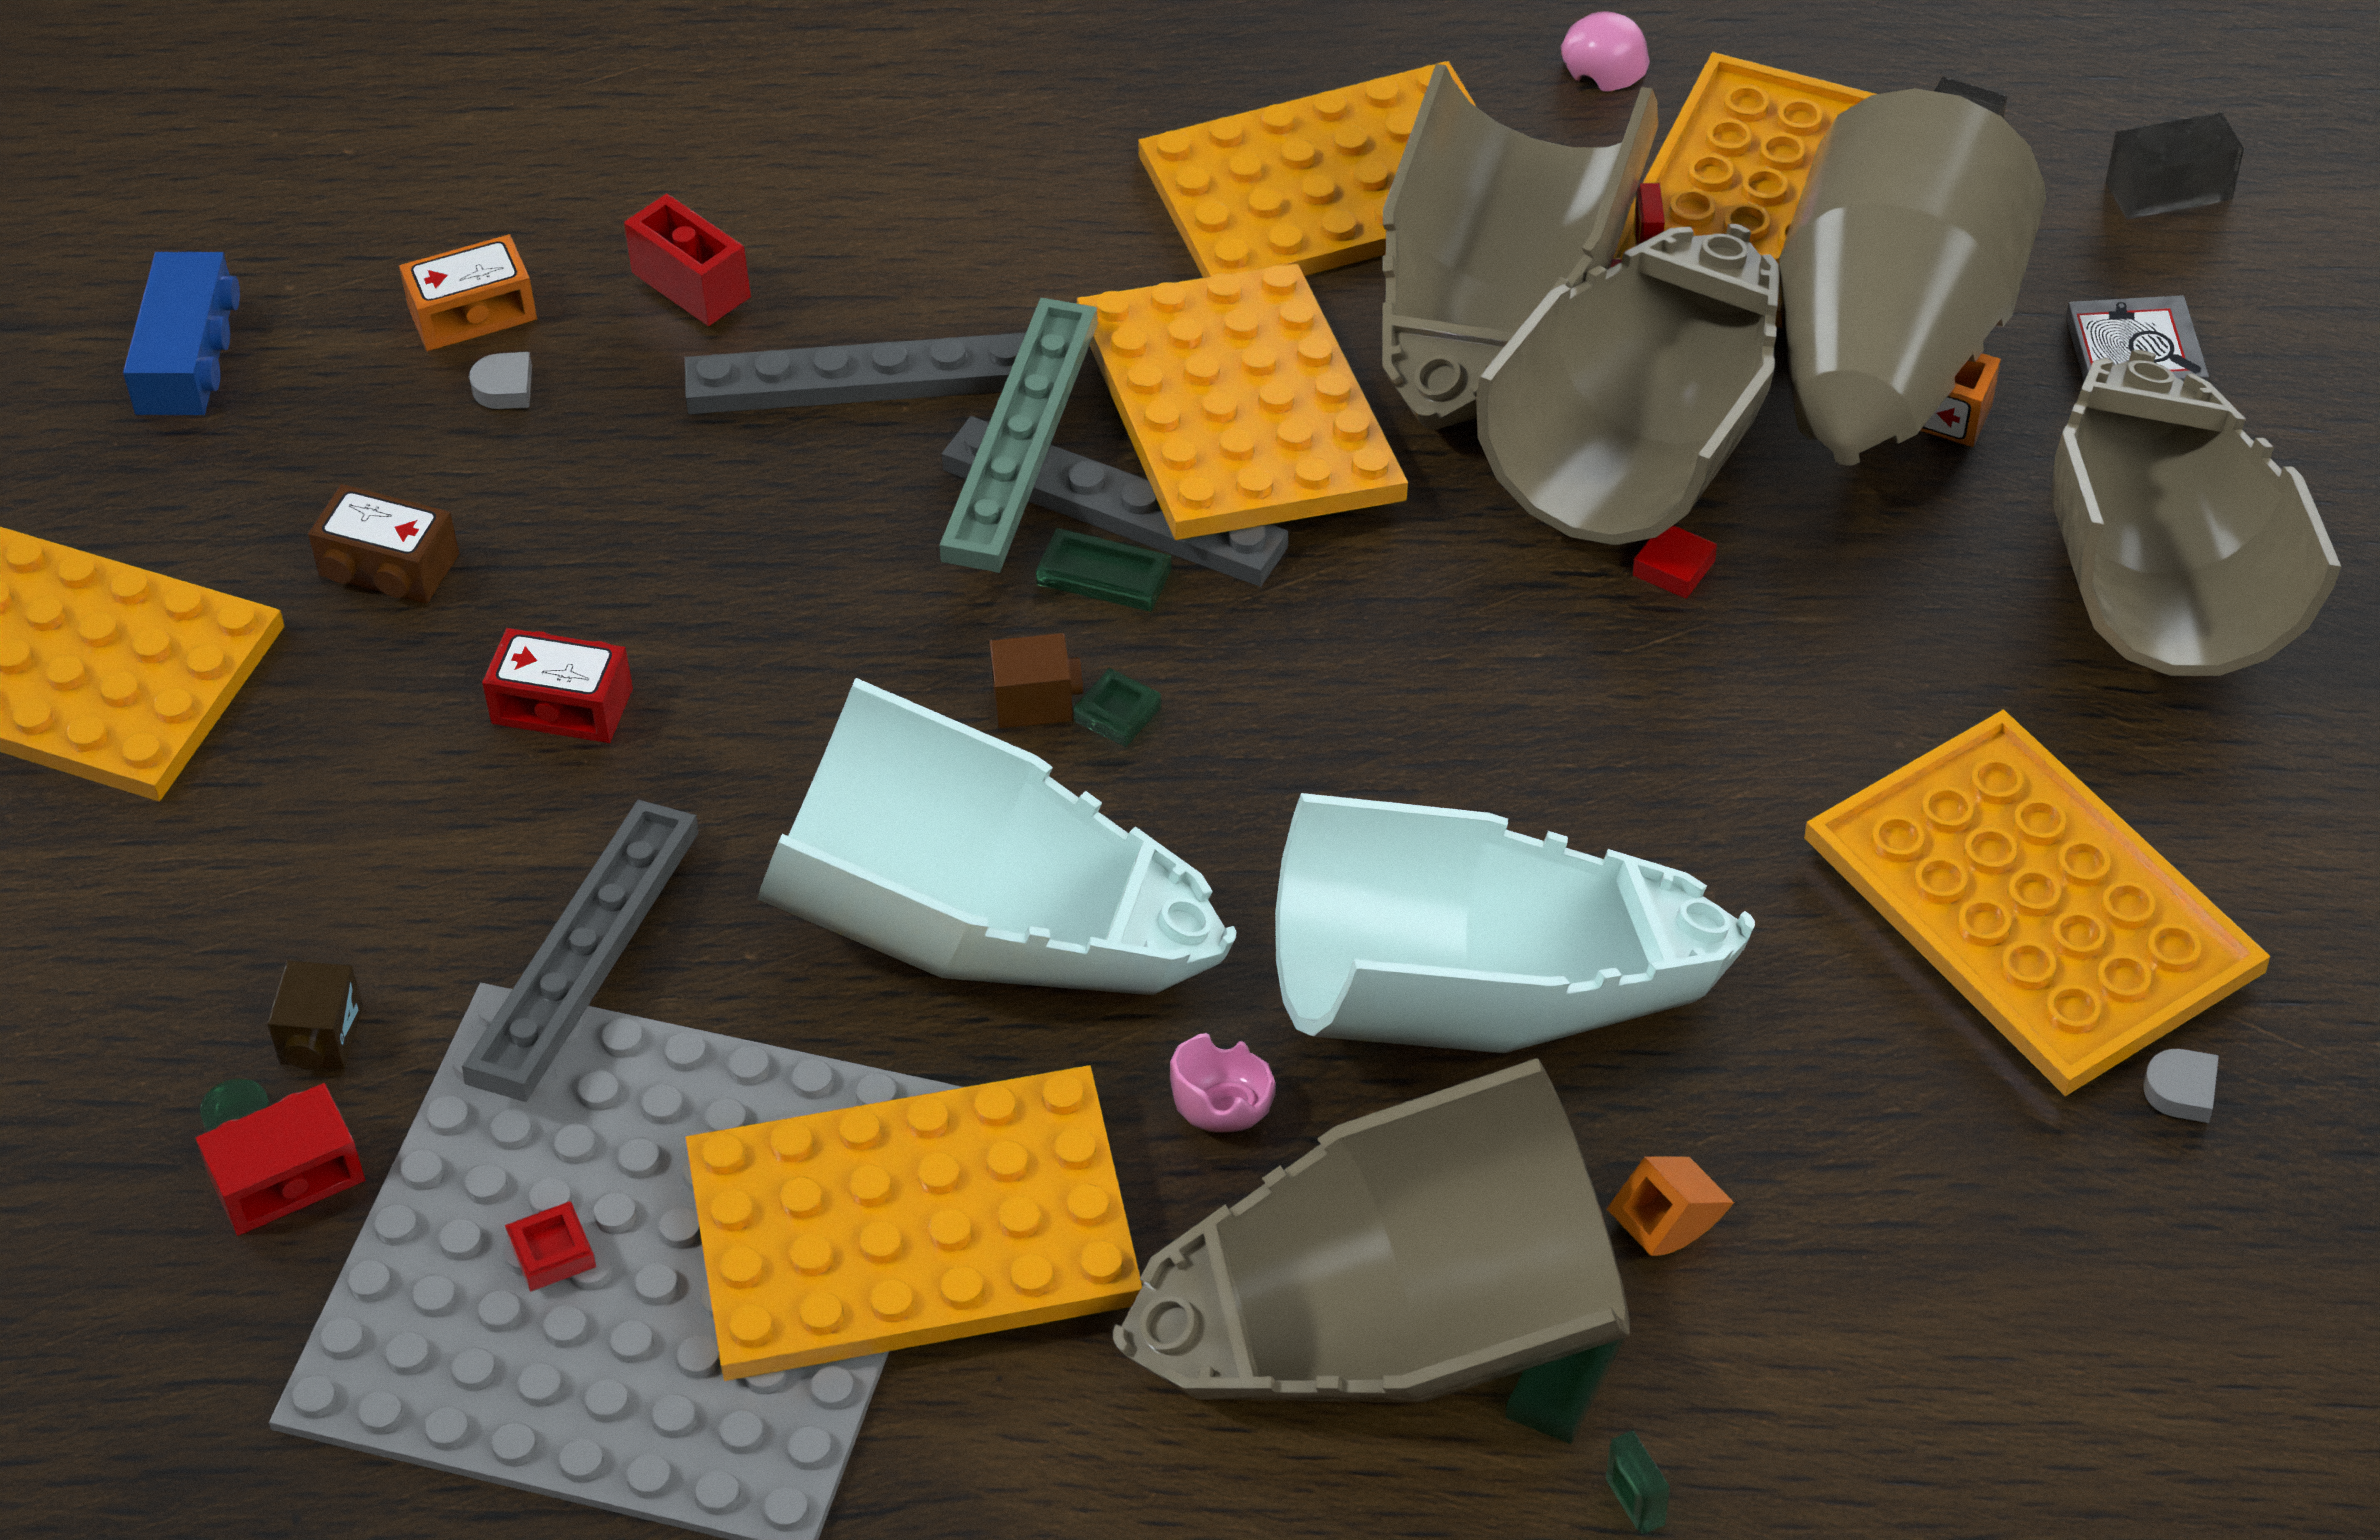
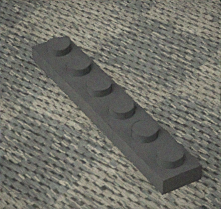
M1026 333L685 357L688 414L1002 392Z
M972 416L969 417L942 452L943 471L967 479L989 422ZM1050 445L1028 500L1030 503L1259 587L1263 585L1288 548V530L1271 524L1175 540L1149 480Z
M637 800L462 1065L465 1085L527 1102L698 835L697 815Z

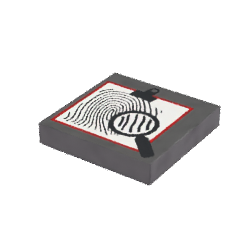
M2184 295L2068 302L2066 319L2084 381L2093 361L2107 357L2114 361L2113 365L2129 361L2132 350H2144L2156 354L2154 363L2168 368L2176 378L2182 381L2185 380L2186 375L2189 373H2193L2208 381L2209 375Z

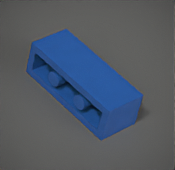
M155 252L123 371L135 415H205L210 392L217 391L220 384V365L218 361L220 351L227 350L230 343V325L228 320L230 310H237L240 302L239 281L236 276L229 275L224 252Z

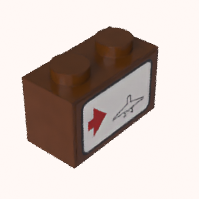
M344 484L340 485L308 533L319 576L329 578L337 583H349L380 591L394 598L403 597L426 604L429 603L460 554L451 512Z

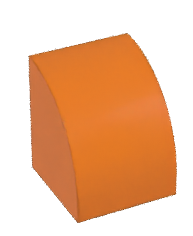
M1644 1157L1607 1207V1210L1651 1256H1659L1675 1252L1698 1239L1724 1216L1734 1202L1690 1157Z

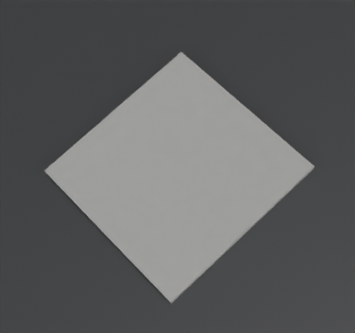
M480 982L269 1421L271 1430L724 1539L818 1540L889 1351L724 1381L685 1136L963 1087L588 1006L527 1102L468 1086L464 1083L462 1065L512 991L509 988ZM571 1201L594 1253L597 1267L530 1292L508 1240L505 1225Z

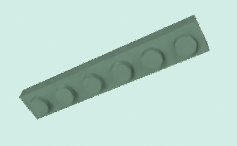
M1040 298L940 542L941 562L1000 573L1098 325L1097 307Z

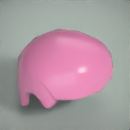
M1601 11L1592 13L1577 21L1570 27L1561 45L1562 58L1573 78L1579 81L1582 75L1590 76L1602 91H1614L1631 86L1645 76L1649 65L1646 41L1642 31L1634 21L1614 12Z
M1198 1034L1179 1044L1170 1061V1080L1177 1111L1192 1126L1210 1132H1237L1251 1128L1269 1113L1276 1092L1275 1079L1269 1063L1250 1053L1248 1046L1244 1042H1238L1231 1049H1220L1212 1043L1209 1034Z

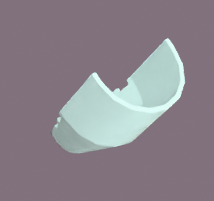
M855 678L829 744L788 836L782 834L778 841L758 895V900L947 979L1154 995L1220 964L1227 956L1236 939L1235 927L1225 928L1208 901L1213 891L1200 872L1136 826L1127 833L1098 812L1102 804L1101 801L1087 791L1080 797H1077L1049 777L1053 767L1037 755L858 678Z
M1301 793L1292 818L1281 861L1275 911L1276 965L1283 1003L1295 1028L1313 1037L1507 1053L1699 1000L1709 992L1744 950L1754 929L1755 922L1746 911L1737 919L1720 906L1703 897L1707 885L1686 872L1610 849L1607 850L1604 859L1566 848L1568 837L1548 831L1545 840L1542 841L1506 830L1508 818L1491 813Z

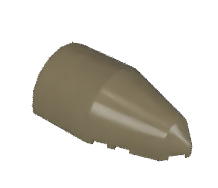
M1435 65L1383 208V226L1386 230V255L1383 256V273L1386 277V302L1383 303L1382 367L1415 417L1427 429L1438 430L1476 419V395L1480 375L1549 291L1562 284L1571 289L1585 282L1587 271L1598 265L1607 270L1610 269L1658 128L1657 100L1652 88L1641 87L1622 143L1610 147H1569L1531 138L1496 122L1468 101L1452 79L1446 65Z
M1915 88L1876 94L1840 113L1818 145L1779 257L1778 300L1798 430L1810 441L1817 438L1834 453L1835 462L1847 466L1860 463L1859 453L1891 437L1899 444L1917 435L1955 388V375L1967 361L1975 362L1984 351V339L1996 325L2003 327L2013 315L2046 203L2044 180L2031 146L2000 115L1959 95Z
M1728 224L1726 234L1693 236L1694 231L1691 227L1670 228L1623 252L1622 262L1608 270L1598 265L1587 271L1585 282L1571 289L1562 284L1550 290L1480 375L1476 395L1479 442L1496 479L1530 515L1570 537L1611 545L1656 538L1688 515L1753 424L1770 389L1775 365L1773 351L1777 328L1775 326V316L1778 307L1780 265L1771 254L1761 256L1749 242L1751 231L1748 228L1738 224Z
M2132 350L2129 361L2113 365L2114 361L2107 357L2095 360L2081 388L2078 400L2072 409L2067 426L2063 430L2055 454L2051 501L2093 628L2126 660L2169 676H2221L2270 659L2310 627L2332 592L2342 567L2303 476L2294 467L2283 466V469H2281L2270 458L2274 447L2265 438H2255L2253 441L2242 430L2246 418L2210 382L2193 373L2187 374L2185 380L2182 381L2176 378L2168 368L2154 363L2156 354L2144 350Z
M1536 1058L1333 1127L1317 1139L1320 1145L1285 1170L1281 1165L1262 1178L1265 1182L1264 1185L1230 1209L1226 1205L1222 1206L1153 1255L1140 1277L1143 1286L1122 1326L1116 1324L1113 1331V1340L1117 1348L1130 1360L1196 1399L1424 1403L1629 1336L1630 1319L1612 1244L1577 1140L1561 1101L1543 1065Z

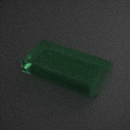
M1056 528L1036 569L1037 585L1152 612L1172 570L1171 555Z
M1625 1337L1524 1370L1506 1404L1505 1418L1572 1444Z

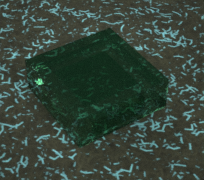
M1109 668L1074 706V721L1127 747L1161 709V693Z
M1634 1430L1611 1439L1606 1472V1481L1636 1529L1641 1531L1642 1534L1665 1525L1670 1491L1669 1484Z

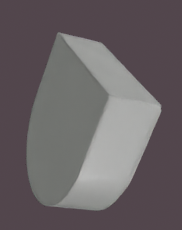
M530 352L492 354L480 359L473 365L469 378L473 396L479 404L493 409L529 407L532 376Z
M2169 1049L2158 1053L2150 1061L2144 1079L2143 1089L2147 1100L2155 1109L2166 1115L2209 1123L2213 1111L2219 1055L2185 1049Z

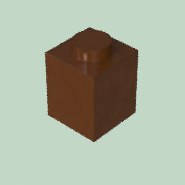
M1064 633L989 640L998 728L1073 721L1072 695L1083 694L1080 657L1068 658Z

